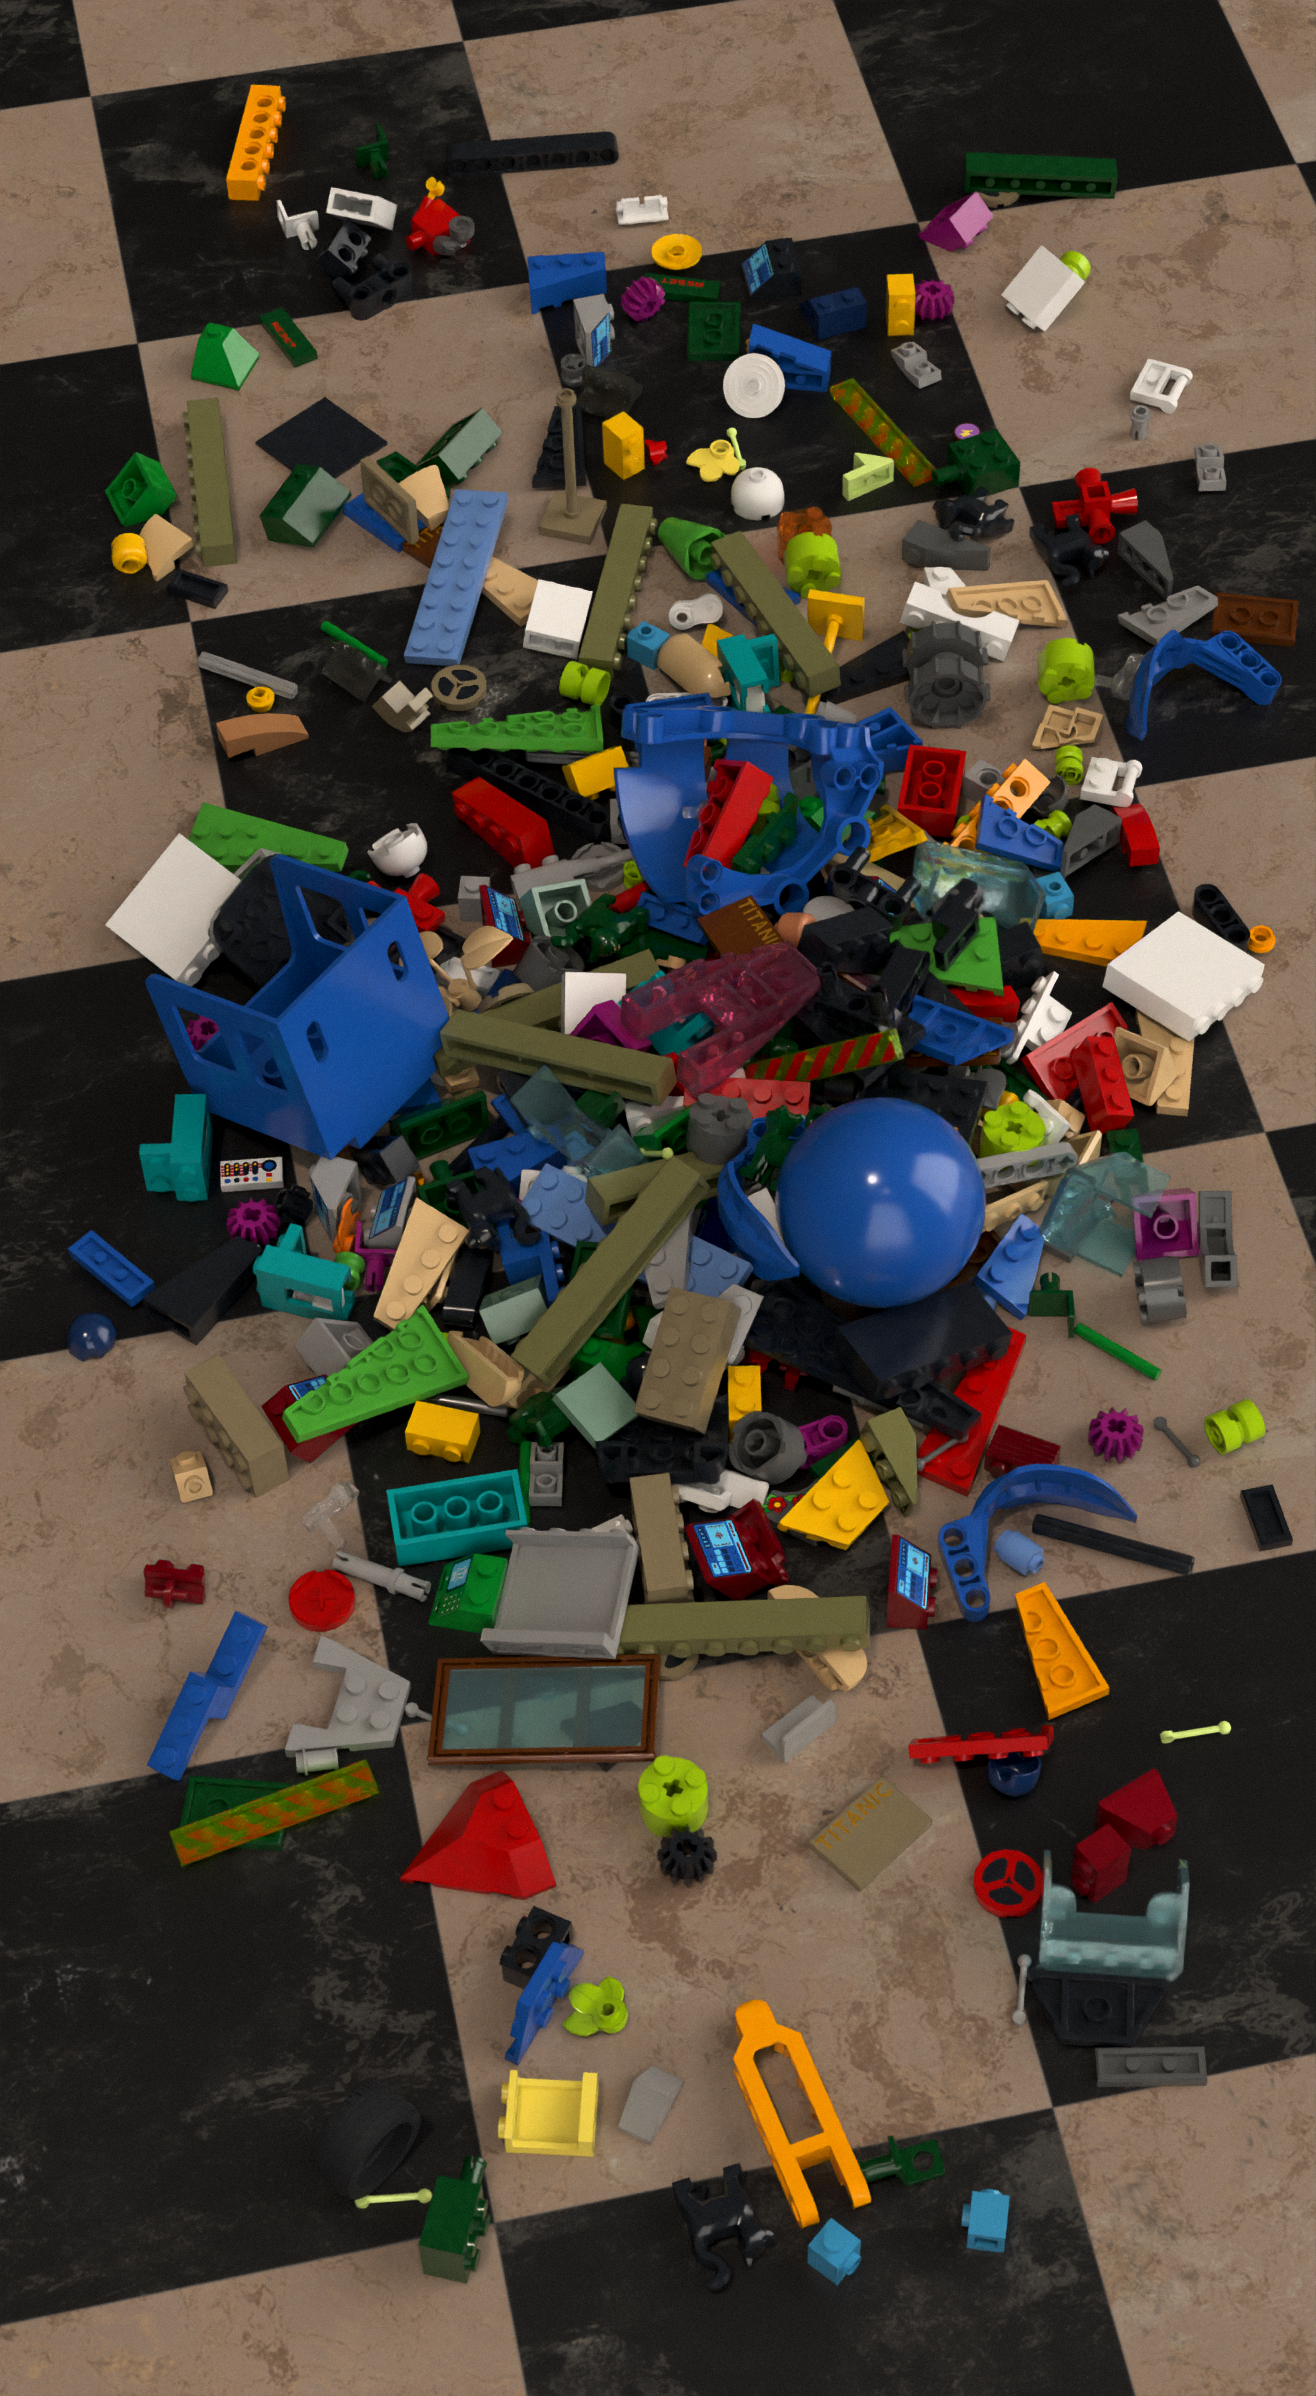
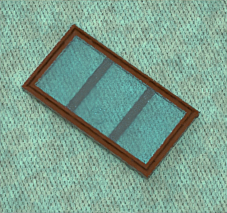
M660 1654L616 1655V1659L553 1656L438 1659L427 1756L428 1765L654 1762L657 1757L656 1738L661 1668Z

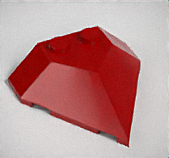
M503 1770L471 1782L399 1878L400 1882L413 1884L414 1881L433 1883L434 1887L489 1895L490 1892L501 1893L520 1900L528 1899L556 1887L541 1838L514 1781Z

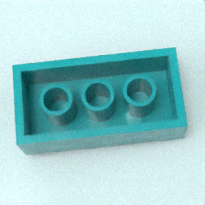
M517 1469L386 1490L398 1567L468 1556L473 1553L480 1554L511 1549L513 1542L505 1535L506 1530H519L521 1527H528Z

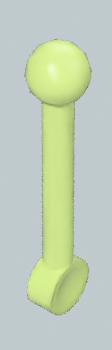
M729 428L727 436L731 438L736 458L739 460V470H743L746 468V461L742 459L736 440L737 430Z
M669 1147L664 1148L662 1151H645L640 1148L637 1151V1155L643 1161L648 1159V1157H663L665 1160H669L674 1155V1152Z
M1222 1721L1216 1726L1174 1733L1172 1731H1164L1160 1734L1161 1742L1166 1744L1173 1742L1175 1739L1217 1732L1226 1735L1230 1732L1231 1725L1227 1721Z
M424 2188L418 2193L367 2195L362 2199L355 2200V2204L358 2208L363 2209L369 2203L413 2200L428 2203L432 2198V2193Z

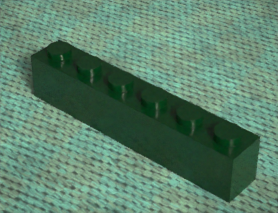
M965 152L963 166L964 192H1018L1020 195L1114 199L1118 180L1116 159Z

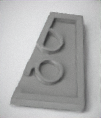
M1197 585L1168 596L1167 601L1153 606L1149 603L1141 606V611L1131 615L1128 612L1118 615L1119 624L1155 646L1169 631L1176 630L1179 633L1217 607L1218 598Z

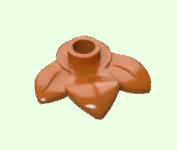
M352 1198L348 1199L342 1208L341 1221L333 1243V1252H336V1255L344 1251L355 1252L357 1221H360L362 1212H356L352 1215L351 1205L354 1200Z

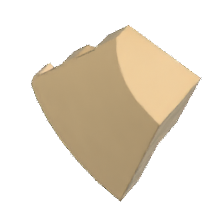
M436 465L421 469L398 483L416 500L417 518L431 531L446 520L450 506L439 468Z
M157 514L147 521L139 534L146 543L147 565L150 566L153 579L157 582L175 569L174 560L194 547L193 539Z
M1049 704L1044 719L1038 727L1032 749L1038 750L1095 742L1103 726V714L1076 707L1075 711Z

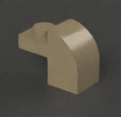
M398 681L372 707L389 725L402 732H411L430 715V712L427 710L429 706L426 702L433 695L425 687L415 697L401 681Z

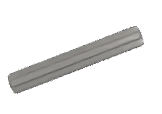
M205 651L198 656L197 661L200 668L254 687L270 688L274 694L288 699H294L298 693V685L296 683Z

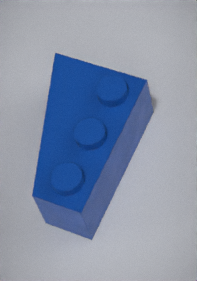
M604 252L527 257L531 315L539 313V308L553 305L554 308L560 307L562 302L566 300L607 293Z
M753 323L748 344V354L757 353L773 359L783 373L785 388L827 392L831 373L830 350Z
M892 707L855 723L870 727L872 748L877 757L884 761L883 773L905 769L909 745L923 746V741Z
M557 1124L468 1149L470 1171L477 1170L483 1166L494 1171L495 1168L499 1167L508 1179L510 1188L513 1189L516 1198H519L522 1170L541 1171L546 1163L560 1170L563 1169V1166L567 1165L566 1147Z

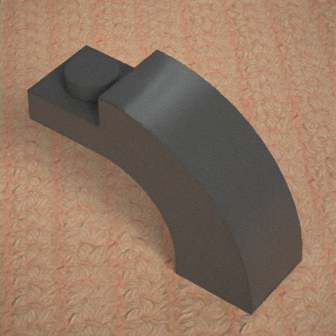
M1198 1191L1199 1222H1197L1202 1283L1204 1287H1237V1255L1234 1252L1232 1239V1191Z

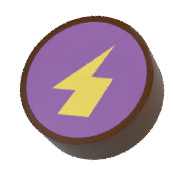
M972 423L959 424L954 429V442L981 434L980 428Z

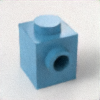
M642 621L627 635V656L655 670L658 667L657 657L659 650L670 638V634Z
M1060 872L1032 880L1031 901L1042 919H1065L1073 915L1074 895Z
M983 2189L980 2192L972 2191L971 2204H963L961 2223L962 2227H969L967 2248L1004 2253L1010 2196L1002 2195L1001 2192L993 2189Z
M830 2218L808 2245V2264L838 2285L846 2274L848 2276L851 2275L860 2264L862 2259L860 2256L861 2240Z

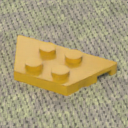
M888 804L880 808L882 816L875 822L872 819L866 820L871 829V838L866 848L871 854L868 863L878 861L887 855L928 840L923 829Z
M857 1440L781 1519L777 1525L779 1530L787 1532L788 1529L806 1534L807 1539L817 1542L825 1541L830 1546L847 1550L889 1504V1500L860 1440Z

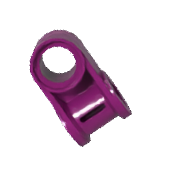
M830 1415L805 1426L797 1427L803 1436L804 1450L808 1457L805 1463L798 1469H809L811 1465L848 1443V1427L843 1418ZM830 1435H838L837 1437H834V1438L828 1437V1436H830Z

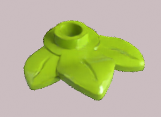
M607 1976L601 1981L599 1986L591 1983H580L570 1988L569 2000L575 2011L563 2022V2028L578 2036H589L598 2030L609 2034L621 2031L625 2027L628 2018V2009L623 2002L625 1991L622 1984L617 1979Z

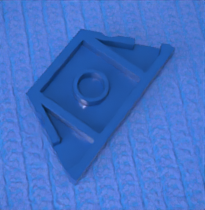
M919 995L915 996L912 1002V1012H909L908 1015L912 1020L925 1026L926 1036L912 1047L911 1050L954 1066L1011 1043L1014 1040L1012 1029Z
M552 1942L517 2001L515 2019L510 2032V2036L514 2037L515 2040L506 2051L505 2060L518 2066L540 2027L544 2029L548 2025L553 2014L552 2006L557 1998L562 1999L567 1993L571 1982L569 1977L584 1954L583 1949L573 1944Z

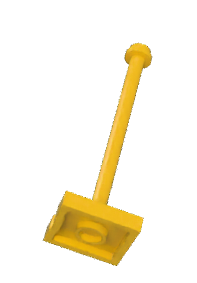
M809 590L807 597L808 623L817 635L825 636L823 644L831 655L836 637L863 641L865 634V597ZM821 694L811 698L809 696L805 713L816 715Z

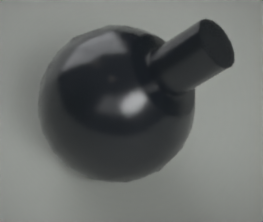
M643 1351L631 1358L625 1367L626 1375L621 1377L620 1383L629 1382L636 1389H640L651 1352Z

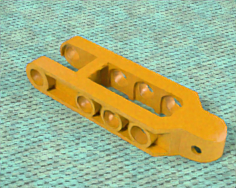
M751 2000L741 2004L735 2012V2028L740 2044L733 2057L735 2064L733 2074L799 2227L804 2229L820 2222L815 2202L801 2170L828 2160L832 2164L840 2185H845L853 2204V2210L870 2204L871 2196L865 2178L801 2033L777 2024L770 2007L762 2000ZM771 2045L774 2051L783 2054L785 2058L789 2057L796 2073L798 2089H803L810 2105L812 2121H817L822 2132L791 2145L754 2062L755 2052Z

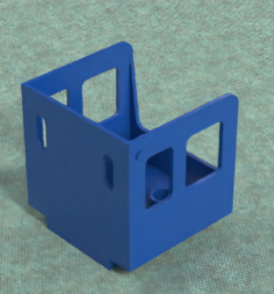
M276 854L270 860V867L292 953L289 962L260 991L242 1006L158 974H151L145 980V984L191 1093L206 1094L211 1113L332 1160L347 1144L361 1149L434 1074L437 1069L432 1056L443 1046L439 1033L450 1018L406 896L282 854ZM300 886L336 898L342 904L355 941L349 947L326 940L317 933ZM363 908L380 913L381 915L369 926ZM393 941H395L404 967L391 963L387 954L388 947ZM177 1007L213 1020L220 1030L202 1048L195 1051Z

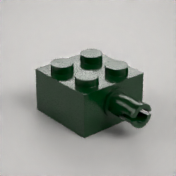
M993 429L949 443L947 466L932 470L931 477L936 487L956 481L965 495L975 494L980 486L989 490L990 495L1019 486L1020 461L999 431Z
M437 1160L429 1166L434 1182L417 1186L418 1199L467 1228L462 1223L457 1204H449L446 1200V1184L459 1178L473 1194L484 1190L483 1185H478L474 1181L473 1172L475 1170L452 1176L448 1162L446 1160ZM496 1222L491 1225L496 1229ZM466 1239L462 1244L464 1246H467Z
M473 2156L464 2157L459 2180L438 2175L418 2244L423 2274L467 2284L470 2271H477L481 2250L477 2249L480 2236L486 2237L490 2224V2214H486L488 2200L483 2197L481 2185L487 2162L479 2157H476L475 2165L472 2163Z

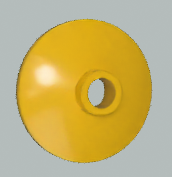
M671 234L661 237L653 244L651 256L654 262L663 268L681 270L695 265L701 259L702 246L691 236Z

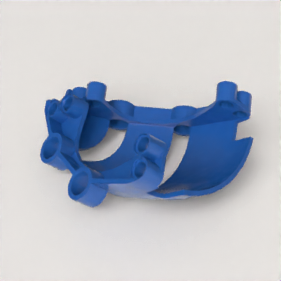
M712 705L697 706L696 708L623 709L621 737L639 742V767L614 768L619 815L629 849L640 873L652 891L663 902H685L689 910L707 915L752 895L759 906H763L765 910L775 915L782 916L787 912L802 913L809 901V890L806 883L836 853L850 857L856 847L861 846L866 849L869 845L871 829L863 816L883 777L884 761L877 757L872 748L870 727L826 720L824 716L815 714H773L738 711L731 707ZM704 739H727V760L748 761L774 778L772 784L777 786L779 790L780 808L785 805L783 802L785 795L789 791L793 793L789 775L788 745H795L811 753L813 779L817 792L823 802L824 819L820 833L808 824L798 807L797 837L790 847L784 848L771 863L763 866L770 872L769 874H746L723 867L718 860L700 854L690 858L686 869L682 867L692 834L700 829L701 826L698 819L700 809L708 803L704 773ZM850 823V837L846 843L842 844V831ZM750 834L747 835L746 842L751 837ZM789 885V898L785 904L780 906V893L784 887Z

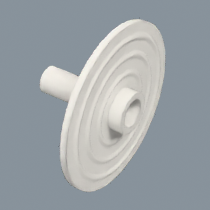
M757 353L743 355L736 359L726 371L723 382L724 396L729 406L739 415L748 418L764 417L773 412L783 398L785 391L783 373L778 364L766 355Z

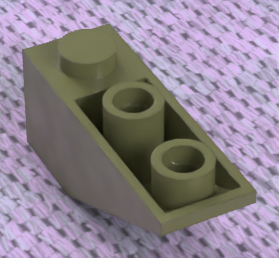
M899 1407L867 1420L860 1432V1441L866 1452H870L875 1461L878 1476L881 1480H885L888 1485L894 1505L901 1509L904 1517H908L917 1504L916 1434L902 1408Z

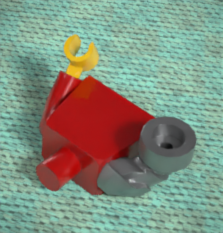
M430 177L426 182V188L430 192L428 196H424L416 214L411 219L412 234L406 237V244L412 251L423 247L432 255H455L454 253L457 250L465 247L470 242V238L475 232L474 222L469 217L460 216L440 198L434 200L435 197L441 196L444 193L445 188L440 181L437 183L434 177Z

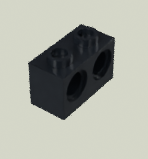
M347 218L334 231L315 263L334 279L337 277L343 278L345 275L351 277L359 266L356 263L357 260L361 261L369 251L366 246L371 237Z
M402 1135L372 1137L361 1149L357 1148L350 1154L353 1160L357 1162L359 1170L369 1185L382 1184V1186L395 1184L409 1176L413 1177L412 1173L421 1167Z
M533 1906L528 1917L523 1916L520 1919L515 1932L517 1937L512 1946L507 1945L502 1952L499 1965L502 1966L503 1981L525 1989L552 1942L570 1945L573 1939L572 1922ZM539 1932H547L550 1934L548 1937L542 1939L535 1937V1935ZM525 1961L534 1963L530 1968L519 1967V1964Z

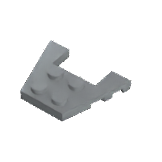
M320 1636L313 1659L314 1669L345 1674L328 1729L293 1723L285 1747L286 1757H296L295 1753L302 1752V1748H305L306 1751L332 1749L334 1747L337 1749L349 1748L350 1751L394 1747L411 1690L410 1681L329 1638Z

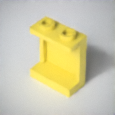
M510 2070L509 2082L502 2083L501 2104H507L506 2116H500L498 2123V2139H504L506 2152L594 2157L599 2094L598 2073L583 2072L582 2081L519 2078L518 2070Z

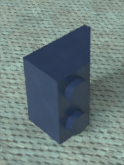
M858 287L809 299L799 304L801 312L818 340L867 326V302Z

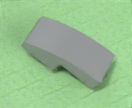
M906 342L900 347L891 350V355L899 368L919 389L942 380L941 370L927 361V351L915 342Z
M1212 443L1194 446L1198 490L1226 491L1222 446Z
M531 1442L529 1503L531 1506H562L564 1442H552L548 1448L538 1446L537 1442Z

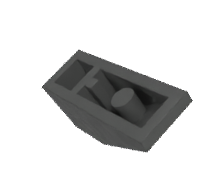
M917 520L902 539V560L922 568L951 567L952 570L987 571L990 568L991 547L965 537L961 542L954 541L950 537L949 531L921 520Z
M1145 520L1119 533L1117 553L1167 601V597L1172 595L1173 575L1164 540L1159 530Z
M1096 804L1076 815L1063 849L1061 875L1066 877L1119 843L1122 818Z

